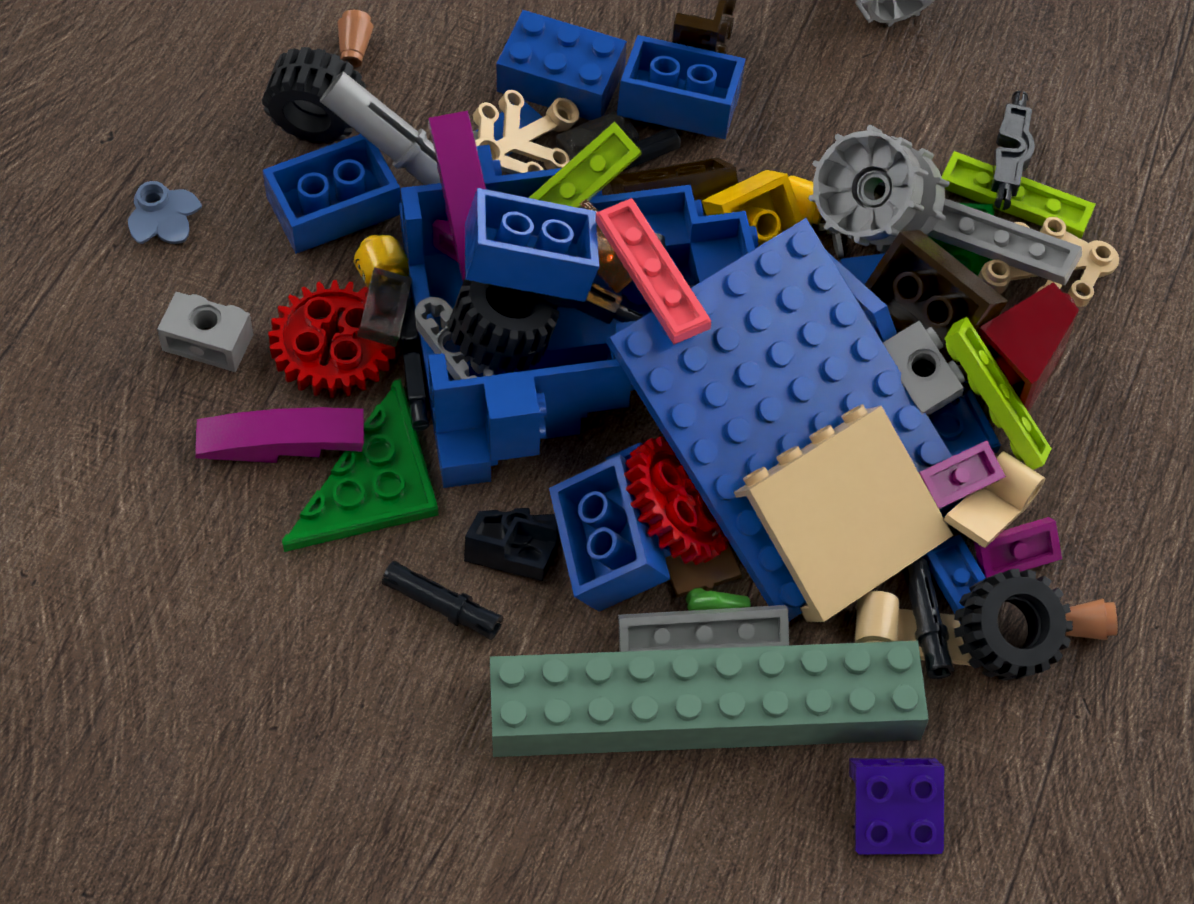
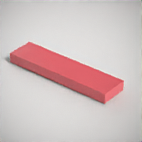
M633 198L596 212V223L673 345L711 329V319Z

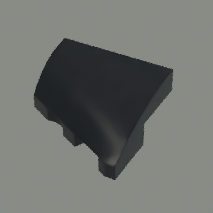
M515 508L508 512L498 510L478 511L465 536L464 561L543 581L560 541L555 514L531 515L529 508Z

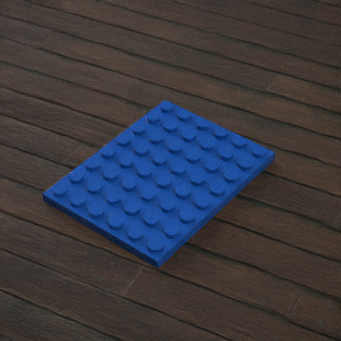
M807 218L691 287V290L712 321L711 329L673 345L652 311L605 340L768 606L786 605L788 608V621L802 613L800 607L805 605L806 601L747 496L736 498L734 492L746 485L743 478L762 467H765L768 471L779 464L776 459L778 455L795 446H799L801 450L812 443L809 438L810 435L828 425H831L834 429L844 422L841 417L844 413L862 404L866 409L878 406L883 407L918 472L952 457L927 414H921L903 386L900 370ZM964 498L939 509L942 516L945 517Z

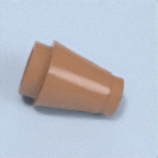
M347 10L343 12L342 18L337 22L340 59L348 61L355 68L362 65V59L364 58L374 26L371 23L370 15L366 12Z
M1099 599L1070 607L1071 612L1065 614L1066 621H1073V630L1066 632L1065 636L1107 640V636H1116L1118 633L1117 613L1114 602H1104V599Z

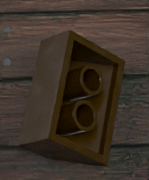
M716 157L620 174L610 184L613 194L691 185L694 200L700 199L702 203V200L737 184L738 179L736 167ZM702 204L703 216H706V213H705V210H704V207H703V204Z

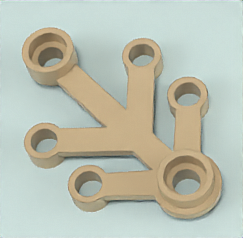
M507 90L498 103L499 108L504 113L503 138L498 141L494 139V123L499 118L497 108L491 103L484 102L473 113V120L479 126L478 139L475 140L476 146L490 145L492 160H500L502 171L517 174L544 170L536 162L524 163L505 156L510 152L544 162L547 170L563 168L570 161L568 154L560 148L550 149L531 142L552 130L556 132L567 131L574 125L579 118V110L567 98H557L547 109L546 116L519 129L520 109L524 106V98L516 90Z
M1049 217L1044 221L1040 232L1082 247V256L1074 270L1083 269L1084 272L1081 279L1072 284L1067 294L1072 297L1076 306H1086L1094 295L1093 286L1096 280L1115 271L1119 264V255L1110 244L1098 240L1087 243L1067 232L1066 225L1060 218ZM1015 222L1016 224L1030 228L1025 223ZM1049 228H1054L1057 232H1053ZM1000 259L986 262L978 275L980 279L999 294L1006 290L1012 280L1037 276L1009 266ZM1047 280L1046 284L1041 286L1037 292L1053 283V281ZM1054 282L1061 289L1062 284ZM1076 290L1083 292L1085 296L1079 295Z

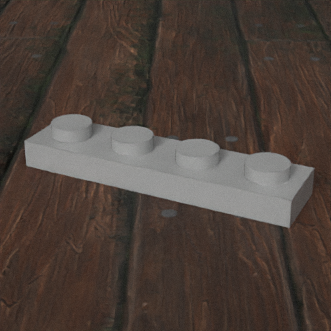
M946 198L942 214L945 215L946 219L943 221L939 219L932 231L927 234L929 237L993 260L1000 259L1009 266L1062 285H1066L1082 256L1081 246Z
M786 605L618 615L619 652L789 645V621Z

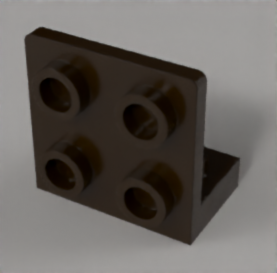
M719 0L713 20L696 15L677 13L674 21L672 42L726 54L727 45H722V43H726V39L730 40L734 18L728 17V15L733 16L736 0Z

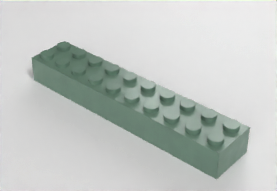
M918 641L490 657L493 757L913 741L922 739L929 720Z

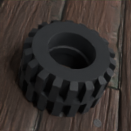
M301 47V50L293 48L289 49L287 53L283 52L278 60H276L264 92L262 105L265 106L264 111L266 115L272 117L271 121L276 126H280L282 131L287 134H292L298 139H305L318 144L320 142L326 144L334 143V141L340 142L352 133L353 128L322 104L320 99L342 71L366 89L365 82L361 80V74L353 70V65L348 61L341 60L340 56L329 54L325 50L318 48L317 50H312L309 47Z
M464 280L450 317L449 332L453 333L451 337L453 343L461 346L460 352L465 357H472V362L477 365H487L489 370L493 371L503 369L506 373H514L516 368L524 371L529 369L530 365L535 366L540 362L541 357L544 356L559 319L558 306L541 299L533 292Z
M1019 569L1000 572L969 588L971 592L964 594L959 601L964 608L956 610L954 620L960 621V627L954 628L955 638L962 637L964 643L958 646L962 655L969 653L972 657L968 663L974 669L983 666V675L988 677L998 676L999 680L1020 679L1050 669V664L1057 663L1063 657L1059 650L1068 648L1071 639L1067 638L1065 633L1073 630V621H1066L1065 616L1071 610L1068 603L1062 605L1059 598L1064 594L1059 587L1055 589L1049 588L1050 579L1046 576L1036 578V572L1028 569L1019 572ZM1003 602L1016 606L1023 613L1027 621L1028 635L1021 649L1009 644L999 631L997 618Z

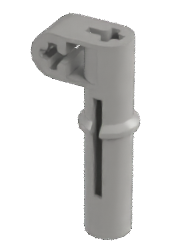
M342 71L324 92L320 102L394 160L392 165L396 169L404 168L424 185L441 183L434 146L427 139L426 131L422 128L418 131ZM473 131L474 138L477 140L478 132Z

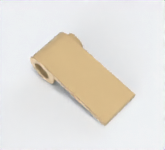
M1005 451L1001 452L996 458L1006 477L966 496L946 514L943 520L984 548L1027 509L1046 479Z
M870 591L857 600L855 643L916 641L915 632L917 631V625L913 610L899 609V599L895 595L884 591ZM940 613L943 624L948 627L949 640L947 643L952 664L971 666L968 663L972 658L969 653L962 655L958 646L964 644L962 637L955 638L954 628L960 627V622L954 620L955 615ZM919 647L920 659L925 661L922 648Z

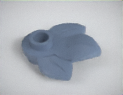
M149 181L142 184L134 196L136 209L128 218V227L131 236L139 244L149 241L155 235L162 241L170 244L183 243L187 240L190 232L186 216L199 211L202 205L198 198L187 190H169L160 182Z

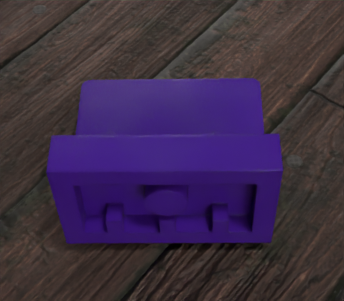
M849 758V776L855 782V851L860 855L942 854L944 851V766L936 758Z

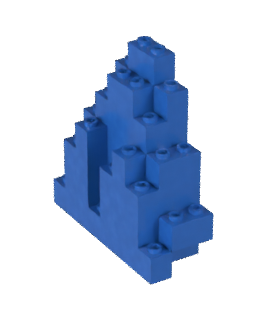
M490 145L476 146L486 190L529 198L561 169L502 175L500 160H492ZM441 183L401 188L402 203H399L400 226L404 250L408 258L409 281L414 312L418 303L429 297L441 298L453 309L463 284L459 263L436 249L433 245L432 224L437 219L448 221ZM691 185L603 196L601 190L581 207L582 209L599 212L633 198L653 231L665 237L666 251L675 262L690 288L758 247L757 230L755 226H749L746 211L703 216L701 200H694ZM597 224V234H603ZM599 257V269L593 283L623 298L621 305L643 314V316L652 312L649 305H635L620 291L618 285L619 268L622 264L618 257ZM558 306L559 319L544 356L541 357L540 362L535 366L530 365L529 369L524 371L516 368L514 373H506L503 369H498L494 371L495 375L483 377V373L477 374L473 370L469 360L467 362L469 377L472 375L477 377L454 380L448 372L445 353L435 354L418 331L443 488L491 482V466L498 465V460L540 455V439L580 434L581 418H587L588 412L629 407L630 391H634L635 388L605 340L635 321L622 323L613 319L611 324H607L575 308ZM432 314L426 315L427 319L432 318L435 320V322L439 326L440 332L443 329L441 327L440 316L434 317ZM452 339L443 346L445 350L452 353L460 352L461 346L455 345Z

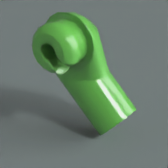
M694 588L686 596L688 611L751 607L748 596L706 591L702 588Z

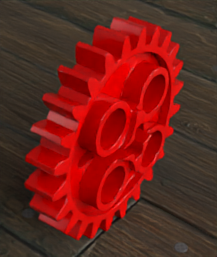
M333 280L330 289H325L319 281L316 284V291L313 293L305 286L302 287L303 297L301 299L290 294L288 296L290 308L278 306L279 318L271 319L272 331L268 332L271 358L275 359L276 370L278 372L284 371L286 382L289 383L297 379L298 390L302 391L310 384L313 387L314 396H318L323 388H328L330 398H334L337 388H342L344 393L350 396L352 385L356 384L364 391L366 390V378L378 382V369L389 371V359L396 357L395 345H398L396 319L391 317L389 305L381 306V296L379 294L369 298L368 287L365 286L358 292H354L353 282L350 281L344 289H339L337 280ZM344 311L338 322L339 333H335L337 330L338 315L340 312ZM317 317H326L323 319H315ZM363 325V327L354 328L353 326ZM332 343L330 347V358L328 364L323 366L326 358L329 355L328 344ZM305 349H314L313 351H310V352H304V351H303V350H305ZM345 357H352L350 360H341Z
M662 436L655 440L650 438L630 452L631 458L625 462L630 470L625 472L624 476L632 484L626 487V491L635 496L636 500L630 503L631 507L640 509L642 514L639 516L638 521L648 523L650 526L648 530L649 537L656 534L659 537V547L663 549L669 546L672 558L681 555L685 564L693 561L695 565H699L702 562L707 563L727 549L726 542L728 539L668 442Z

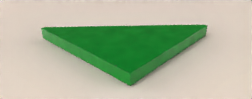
M397 379L392 383L389 393L381 404L375 407L364 423V445L362 452L344 451L332 468L331 475L324 485L315 492L300 513V519L290 533L284 536L282 539L284 552L439 516L437 502L417 433L412 428V417L401 379Z

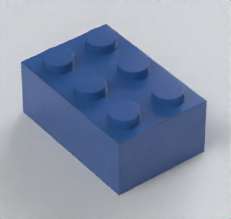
M522 10L496 63L497 92L504 94L507 90H516L523 96L524 100L545 107H550L557 98H567L577 106L579 117L601 123L625 70L627 41Z
M637 35L620 81L617 116L726 140L741 91L746 58Z
M361 134L262 170L266 197L295 254L400 215V186L379 148Z
M477 188L465 221V280L585 302L599 269L597 223L595 221L596 211Z
M617 455L549 488L574 597L598 612L671 579L664 551L659 547V537L656 534L649 537L648 530L650 526L648 523L638 521L639 516L642 514L640 509L631 507L630 503L636 499L634 495L626 491V487L632 483L624 476V473L630 469L625 463L627 460L621 455Z

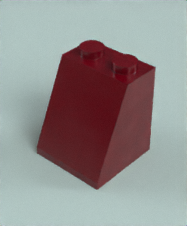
M1054 282L985 323L978 331V335L1028 413L1063 355L1079 312L1072 297L1067 293H1063Z

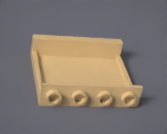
M862 404L847 411L841 416L844 420L842 424L834 429L831 425H828L809 436L812 443L801 450L799 446H795L776 457L779 464L768 471L765 467L751 472L743 478L746 485L734 492L736 498L747 496L803 595L806 604L800 607L806 622H825L953 536L949 526L943 521L944 517L882 406L866 409Z

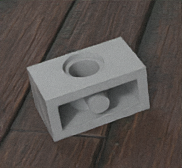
M175 292L157 328L162 351L233 372L237 371L254 335L250 313L234 305L224 306L210 302L200 295H186L180 292Z
M919 320L883 342L901 372L903 386L921 414L926 413L929 416L962 396L963 386L961 383L965 381V378L957 364L953 360L947 363L939 350L943 348V344L932 327L925 330ZM926 360L933 364L935 371L928 377H920L913 372L912 366L917 361Z

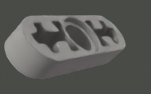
M429 297L418 303L415 308L416 328L435 354L445 353L447 370L454 380L477 377L475 375L469 377V366L467 364L469 360L471 367L477 374L483 373V377L495 375L493 370H489V366L484 364L479 366L472 362V357H465L461 352L452 353L444 349V344L451 340L453 333L449 332L450 317L453 309L445 300L438 297ZM432 314L434 317L440 316L441 327L443 329L439 332V326L435 322V320L432 318L427 319L426 315Z

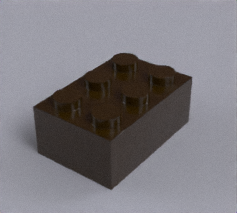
M921 230L899 232L864 284L887 305L893 324L900 331H903L919 320L925 330L932 327L943 344V348L939 351L947 363L953 359L947 351L944 338L953 323L967 317L978 333L979 328L999 316L1009 302Z

